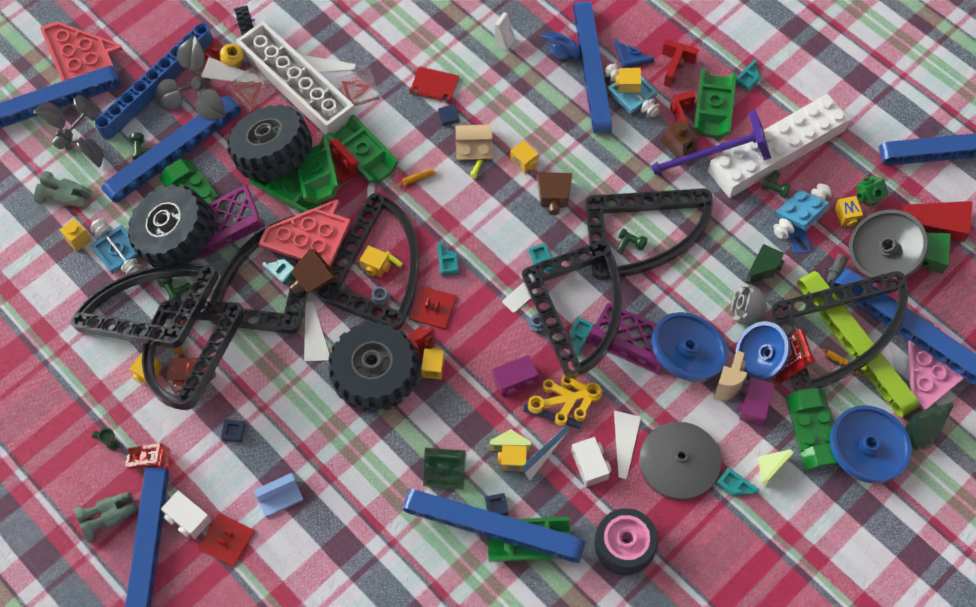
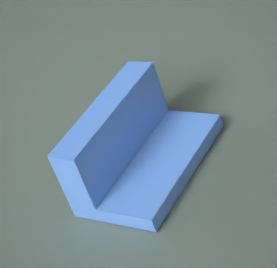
M292 473L254 490L265 517H269L303 501Z

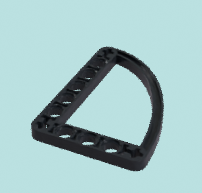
M700 188L589 196L585 201L589 245L599 241L607 242L603 214L703 207L702 216L696 227L677 245L654 257L617 267L621 278L662 266L683 254L701 237L711 216L713 206L712 193L708 189ZM688 196L690 201L683 202L680 197ZM669 197L672 202L664 203L662 198ZM650 198L653 200V203L647 205L643 200ZM628 199L634 200L635 204L633 206H628L625 203V201ZM613 200L617 205L610 207L607 205V202ZM594 202L596 207H592L591 203ZM598 218L600 223L592 224L590 219ZM600 234L602 239L596 241L592 238V235ZM605 260L591 265L592 274L596 279H611ZM599 263H602L603 273H600L598 270Z
M373 193L366 200L331 265V269L335 274L340 275V279L332 281L317 290L319 299L322 302L374 323L382 322L385 326L390 324L395 326L396 330L404 325L417 288L419 254L415 232L410 220L404 211L388 197L379 193ZM377 200H379V203H376L375 206H374V209H372V208H373V202H376ZM383 208L399 221L406 234L410 249L409 278L398 311L340 288ZM372 214L373 218L367 221L363 219V216ZM361 228L365 230V233L363 235L355 234V231L357 229ZM349 244H356L357 248L355 250L347 249ZM341 259L349 261L345 266L339 265L338 262ZM329 289L330 294L324 296L323 292H327ZM342 296L349 298L348 302L344 304L339 303L338 300ZM358 303L366 305L363 310H357L355 307ZM375 310L383 311L380 317H374L372 314ZM397 317L398 321L392 323L391 319H395Z
M291 217L281 219V220H279V221H277V222H274V223L270 224L269 226H272V225H274V224H277V223H279V222H281V221H284V220H286V219H289V218H291ZM267 227L250 238L231 259L216 285L211 302L223 301L232 279L245 260L259 247V242ZM294 276L291 280V284L296 280ZM289 288L284 313L244 309L245 316L238 328L294 334L301 327L308 293L304 289L302 293L295 294ZM294 303L300 304V308L296 311L290 309V306ZM258 316L259 320L252 324L249 322V318ZM291 316H293L295 324H293L292 327H289L288 324L291 323ZM271 318L278 320L274 326L268 325L267 322ZM219 321L210 322L214 325H217Z
M599 241L537 263L522 271L524 285L564 375L571 379L587 373L605 357L616 339L622 315L621 281L615 257L609 244L605 241ZM582 254H587L589 258L587 260H581L579 259V256ZM566 260L571 262V265L567 267L561 265ZM605 260L613 288L611 320L608 330L598 347L587 358L579 362L544 282ZM546 267H552L554 269L551 273H545L543 271ZM529 274H531L534 277L533 283L531 282V279L528 276ZM535 288L543 290L540 294L532 293ZM548 303L549 307L547 309H540L539 305ZM548 318H554L556 319V322L552 325H548L546 323V320ZM556 333L563 335V338L560 340H554L552 337ZM562 349H568L570 351L569 355L562 356L559 354V352ZM569 361H571L572 367L575 368L574 371H571V369H569Z
M172 264L170 266L164 265L148 268L126 275L104 286L88 298L72 317L71 325L76 331L167 348H179L183 345L218 280L219 274L211 265ZM197 276L170 327L92 314L95 309L112 296L135 285L162 278ZM200 288H204V290L201 293L197 294V291ZM196 303L194 308L188 309L191 304ZM188 319L184 325H179L182 320ZM96 322H100L97 327L92 328ZM115 324V327L108 331V328ZM131 327L127 333H123L126 328ZM147 330L144 335L139 336L141 331ZM163 332L160 338L155 339L158 333Z
M894 271L783 300L772 306L774 323L780 327L789 325L792 328L791 332L787 334L789 337L796 332L792 318L898 291V305L893 320L873 346L847 365L810 380L806 367L795 374V377H790L795 391L811 388L820 389L844 379L872 361L890 343L902 324L908 302V286L906 277L902 272ZM894 277H897L898 280H901L899 285H896L895 282H892ZM885 279H887V283H889V288H886ZM873 282H880L883 288L876 291L872 289L871 284ZM854 287H861L863 293L856 296L852 293V289ZM835 292H841L844 298L836 301L832 296ZM816 297H822L825 302L823 305L817 306L813 303V300ZM797 302H803L805 309L797 311L794 305ZM789 304H791V311L793 313H789V310H786ZM780 307L782 308V310H785L783 312L784 315H780L779 313L775 312H777L778 308ZM800 374L802 375L803 382H807L805 388L796 385L799 384L798 375Z
M167 300L161 303L150 324L164 326L167 319H174L184 300ZM205 302L202 308L205 310L200 312L196 320L219 322L178 395L167 392L157 383L154 370L156 345L144 343L142 350L143 374L152 393L159 401L179 410H190L197 405L245 316V311L240 303ZM196 303L191 304L188 308H194ZM160 333L155 336V339L159 338ZM208 367L205 371L200 372L203 368ZM200 382L197 386L191 387L193 384Z

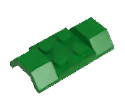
M701 68L694 130L699 135L720 139L730 134L737 73L733 72L725 77L716 76Z
M354 114L342 129L336 133H326L330 141L337 138L358 160L357 171L370 183H380L394 172L399 163V160Z
M326 134L322 135L320 144L311 147L307 159L297 168L303 199L315 204H320L334 198L339 188L335 163Z
M177 160L165 167L159 178L163 185L167 187L169 185L188 186L196 191L208 204L219 199L216 192L191 160ZM222 203L220 210L227 212V208Z
M295 169L290 174L279 177L276 180H249L250 184L263 190L265 194L303 213L326 203L324 201L320 204H315L303 199L298 171Z
M819 388L798 390L786 396L785 399L805 472L823 466H840L834 458L830 447V432L835 422L825 391Z
M569 516L518 519L570 535ZM487 537L489 562L559 559Z

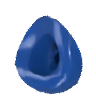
M558 32L540 34L542 38L549 42L551 52L557 59L565 60L571 56L580 58L581 49L570 38Z

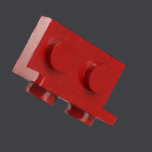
M337 138L331 140L330 149L335 163L337 179L343 183L356 176L358 160Z

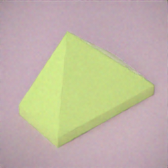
M510 429L490 440V451H502V445L527 446V452H530L531 441Z
M791 449L758 457L761 484L764 487L789 461L793 454Z

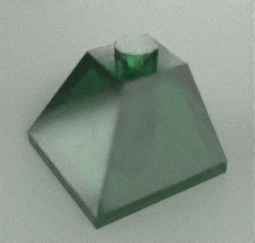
M952 402L913 415L905 429L914 450L919 448L926 450L934 446L933 443L939 437L953 408Z

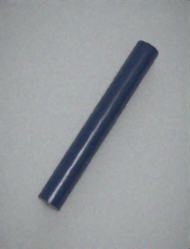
M525 404L523 412L555 421L556 413L543 410L538 414H534L528 409V405ZM559 417L558 420L563 421L564 418ZM567 417L565 425L580 429L582 422Z

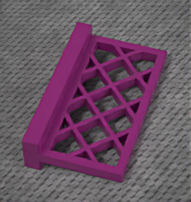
M247 185L209 203L211 210L214 211L213 222H215L218 213L226 215L222 224L215 222V225L220 226L217 234L212 236L211 242H208L206 250L199 255L198 259H202L265 227ZM245 192L246 198L244 202L236 201L238 196ZM226 201L231 202L227 212L220 210L222 203ZM235 204L242 206L238 215L231 213ZM246 208L252 209L254 215L248 218L242 217ZM230 216L237 218L234 225H226Z
M607 303L595 326L592 327L587 343L596 347L601 343L606 332L600 330L599 327L603 325H608L609 327L611 319H609L607 312L609 310L612 311L613 304ZM622 309L620 323L623 328H620L617 334L625 332L628 339L622 340L616 336L608 352L659 374L662 364L652 352V345L650 346L647 339L652 338V333L644 334L642 330L644 327H649L653 331L657 324ZM631 319L635 325L627 327L624 320ZM638 329L640 336L632 338L629 331ZM643 340L646 347L640 348L634 342Z

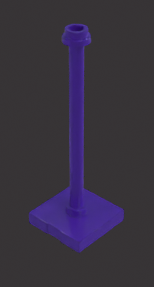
M756 110L748 112L753 127V132L750 135L659 164L657 161L652 165L654 174L662 175L661 171L750 142H757L764 160L770 159L769 147Z

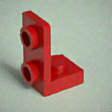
M693 91L672 97L670 111L675 115L676 121L680 119L688 123L683 110L694 106L695 94Z
M419 326L407 336V339L411 340L414 349L421 356L424 354V348L430 349L436 345L435 331L432 326L426 330Z

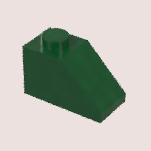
M763 244L748 273L746 283L750 284L774 277L776 271H781L785 261L782 260L784 253Z

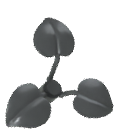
M193 36L178 48L177 59L182 67H189L190 72L197 77L192 79L191 85L178 88V84L174 79L163 80L156 88L155 100L166 109H176L182 103V94L179 91L193 88L196 91H200L198 94L199 99L195 102L197 113L205 119L223 118L226 116L220 95L215 90L209 89L211 85L209 78L201 77L202 73L195 71L203 67L204 53L199 40Z
M81 95L74 98V105L82 112V115L69 129H63L66 125V120L63 118V112L56 105L45 102L34 110V114L41 116L49 124L58 128V131L52 138V143L56 148L62 150L67 145L70 147L72 144L77 143L79 149L98 168L101 167L103 161L101 147L90 138L84 140L80 137L73 140V133L71 132L85 115L92 121H95L100 116V111L93 102Z

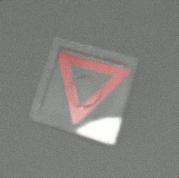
M254 65L226 86V89L250 114L277 93V90Z
M370 68L336 77L340 92L354 104V107L380 99Z

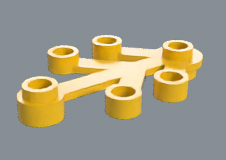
M565 375L561 380L562 387L555 384L553 380L547 379L543 382V391L546 393L555 392L561 396L545 400L540 396H532L528 402V409L532 413L538 414L544 408L564 404L561 411L555 416V423L563 426L566 424L567 416L575 402L584 399L580 407L574 411V419L583 421L591 402L598 401L601 398L602 389L597 383L591 382L585 385ZM571 387H573V388H575V389H577V390H579V391H578V392H572V391H570V390H568V389H566V388H571ZM562 417L564 418V420L560 421L558 420V418Z

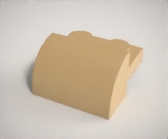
M492 124L456 125L457 161L493 160Z
M736 351L731 368L723 367L714 399L721 401L731 400L740 393L747 376V372H743L746 361L743 360V352Z

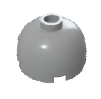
M744 283L740 286L742 290L740 292L736 291L731 312H735V317L732 318L739 322L751 323L757 321L762 314H765L767 304L764 293L759 288Z

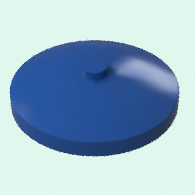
M685 312L671 313L663 317L653 330L651 342L655 356L666 370L678 378L690 382L709 381L715 378L726 364L727 347L723 337L711 323L697 315Z
M868 405L852 407L838 417L830 432V447L837 463L845 472L860 481L873 484L889 482L897 478L910 462L912 446L906 429L896 417L881 408Z

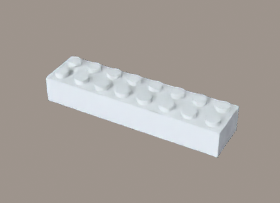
M264 21L236 40L237 45L243 50V57L323 133H336L348 123L353 114L356 116L354 104Z
M826 94L764 129L771 155L770 159L764 160L757 142H750L731 148L712 159L708 173L726 195L731 198L771 175L774 170L783 168L843 133L850 119L831 97Z

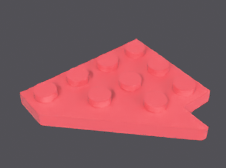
M57 21L40 27L61 81L106 66H113L109 55L123 50L118 43Z
M336 199L267 227L259 242V246L299 261L309 249H316L331 267L351 221L348 218L335 214L340 204L339 200Z

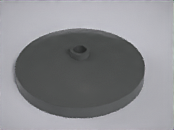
M893 209L878 211L864 218L855 227L849 242V253L856 269L867 278L894 271L902 272L907 278L921 267L928 252L927 234L920 221L907 212ZM894 277L892 282L900 281L897 277Z
M670 422L657 427L646 437L640 451L639 464L643 478L656 493L671 500L688 501L704 495L713 487L720 473L721 456L716 442L705 430L687 422Z

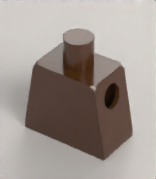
M679 119L666 128L661 142L676 158L697 152V136L688 127L687 122Z
M537 172L540 204L542 207H549L550 215H558L560 208L567 207L572 185V173Z
M309 249L291 271L296 280L289 287L295 294H298L303 289L307 293H313L337 279L338 276L316 249Z

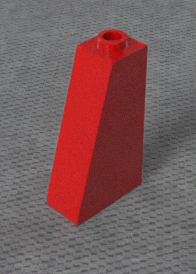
M972 201L903 205L900 210L918 219L926 233H949L950 240L963 243L970 234Z

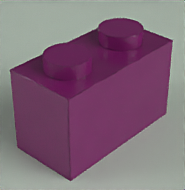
M527 355L494 368L493 378L501 396H511L522 388L528 389L533 387L538 382V373L530 356Z
M751 377L749 384H744L742 394L745 395L744 401L740 400L737 412H740L739 420L763 426L774 383Z

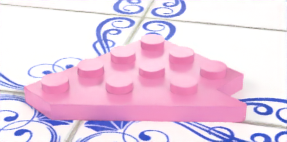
M938 322L933 325L945 334H947L948 336H950L951 338H953L954 340H956ZM908 340L909 389L918 399L919 408L925 412L960 383L964 377Z

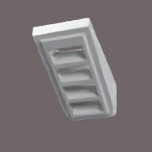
M504 12L495 24V45L507 51L515 41V36L508 15Z

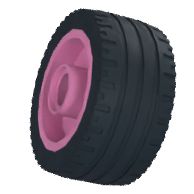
M629 508L616 509L607 514L599 523L594 539L595 551L600 562L611 572L620 575L639 573L652 562L656 554L658 535L655 525L641 511Z

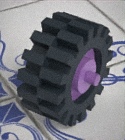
M248 5L234 8L238 21L234 24L235 27L239 26L242 36L254 28L253 22H255V18L251 19Z

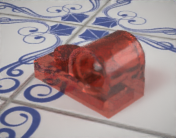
M161 443L128 448L125 467L130 470L144 467L168 468L170 448Z

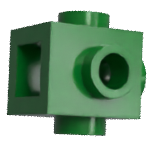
M876 176L867 177L855 185L857 198L860 202L869 205H875L879 203V200L889 196L884 178Z

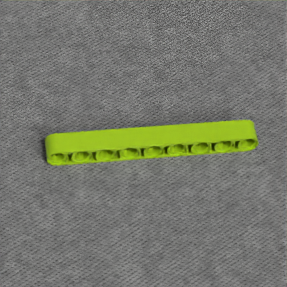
M816 271L797 280V285L803 295L830 288ZM833 294V299L836 301H840L835 294ZM816 297L813 300V303L817 306H821L825 302L822 297ZM844 305L817 312L854 360L874 345ZM881 352L861 368L899 417H904L919 408L920 405L916 396Z

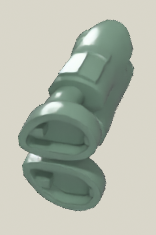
M45 171L40 176L41 184L36 185L34 200L37 203H43L47 197H51L58 204L86 208L88 202L81 197L90 198L92 190L65 178L58 180L54 178L53 173ZM53 186V187H57V188H59V189L54 190V189H51L50 187Z
M130 492L97 501L96 506L91 508L77 507L73 509L87 543L94 540V533L98 528L104 525L107 528L113 527L138 511L136 504H130L121 508V506L133 500ZM101 514V517L88 521L89 518Z

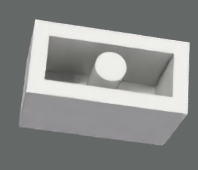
M595 437L572 444L571 452L585 487L609 479L611 467L608 460L604 461L602 456L604 454L603 447L600 442L597 443Z
M179 491L161 508L165 514L163 518L171 525L177 524L180 527L178 531L186 538L190 535L193 539H196L212 521L203 510Z

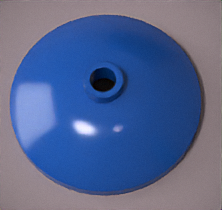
M758 322L748 327L742 333L738 340L736 351L744 353L743 360L746 361L743 372H747V376L750 378L766 380L776 376L785 367L790 355V341L784 329L772 322Z

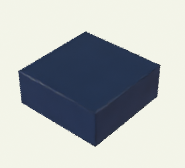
M455 104L438 108L442 126L460 123Z
M225 419L221 439L241 443L246 426L245 422Z
M505 493L484 497L487 511L509 515Z

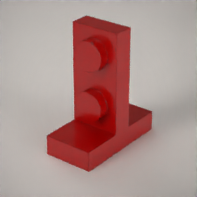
M665 39L662 54L672 57V61L665 75L664 86L671 87L672 82H676L679 75L677 70L682 68L684 62L695 65L699 53L698 48Z

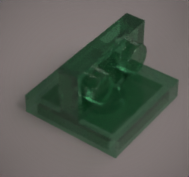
M425 447L423 486L464 489L466 450Z

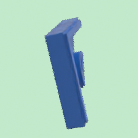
M618 39L614 40L622 68L654 63L653 56H647L630 45L626 46L620 43Z

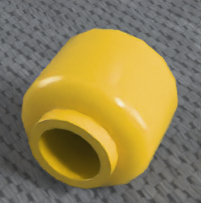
M227 44L221 49L220 60L227 66L239 68L243 63V50L237 44Z

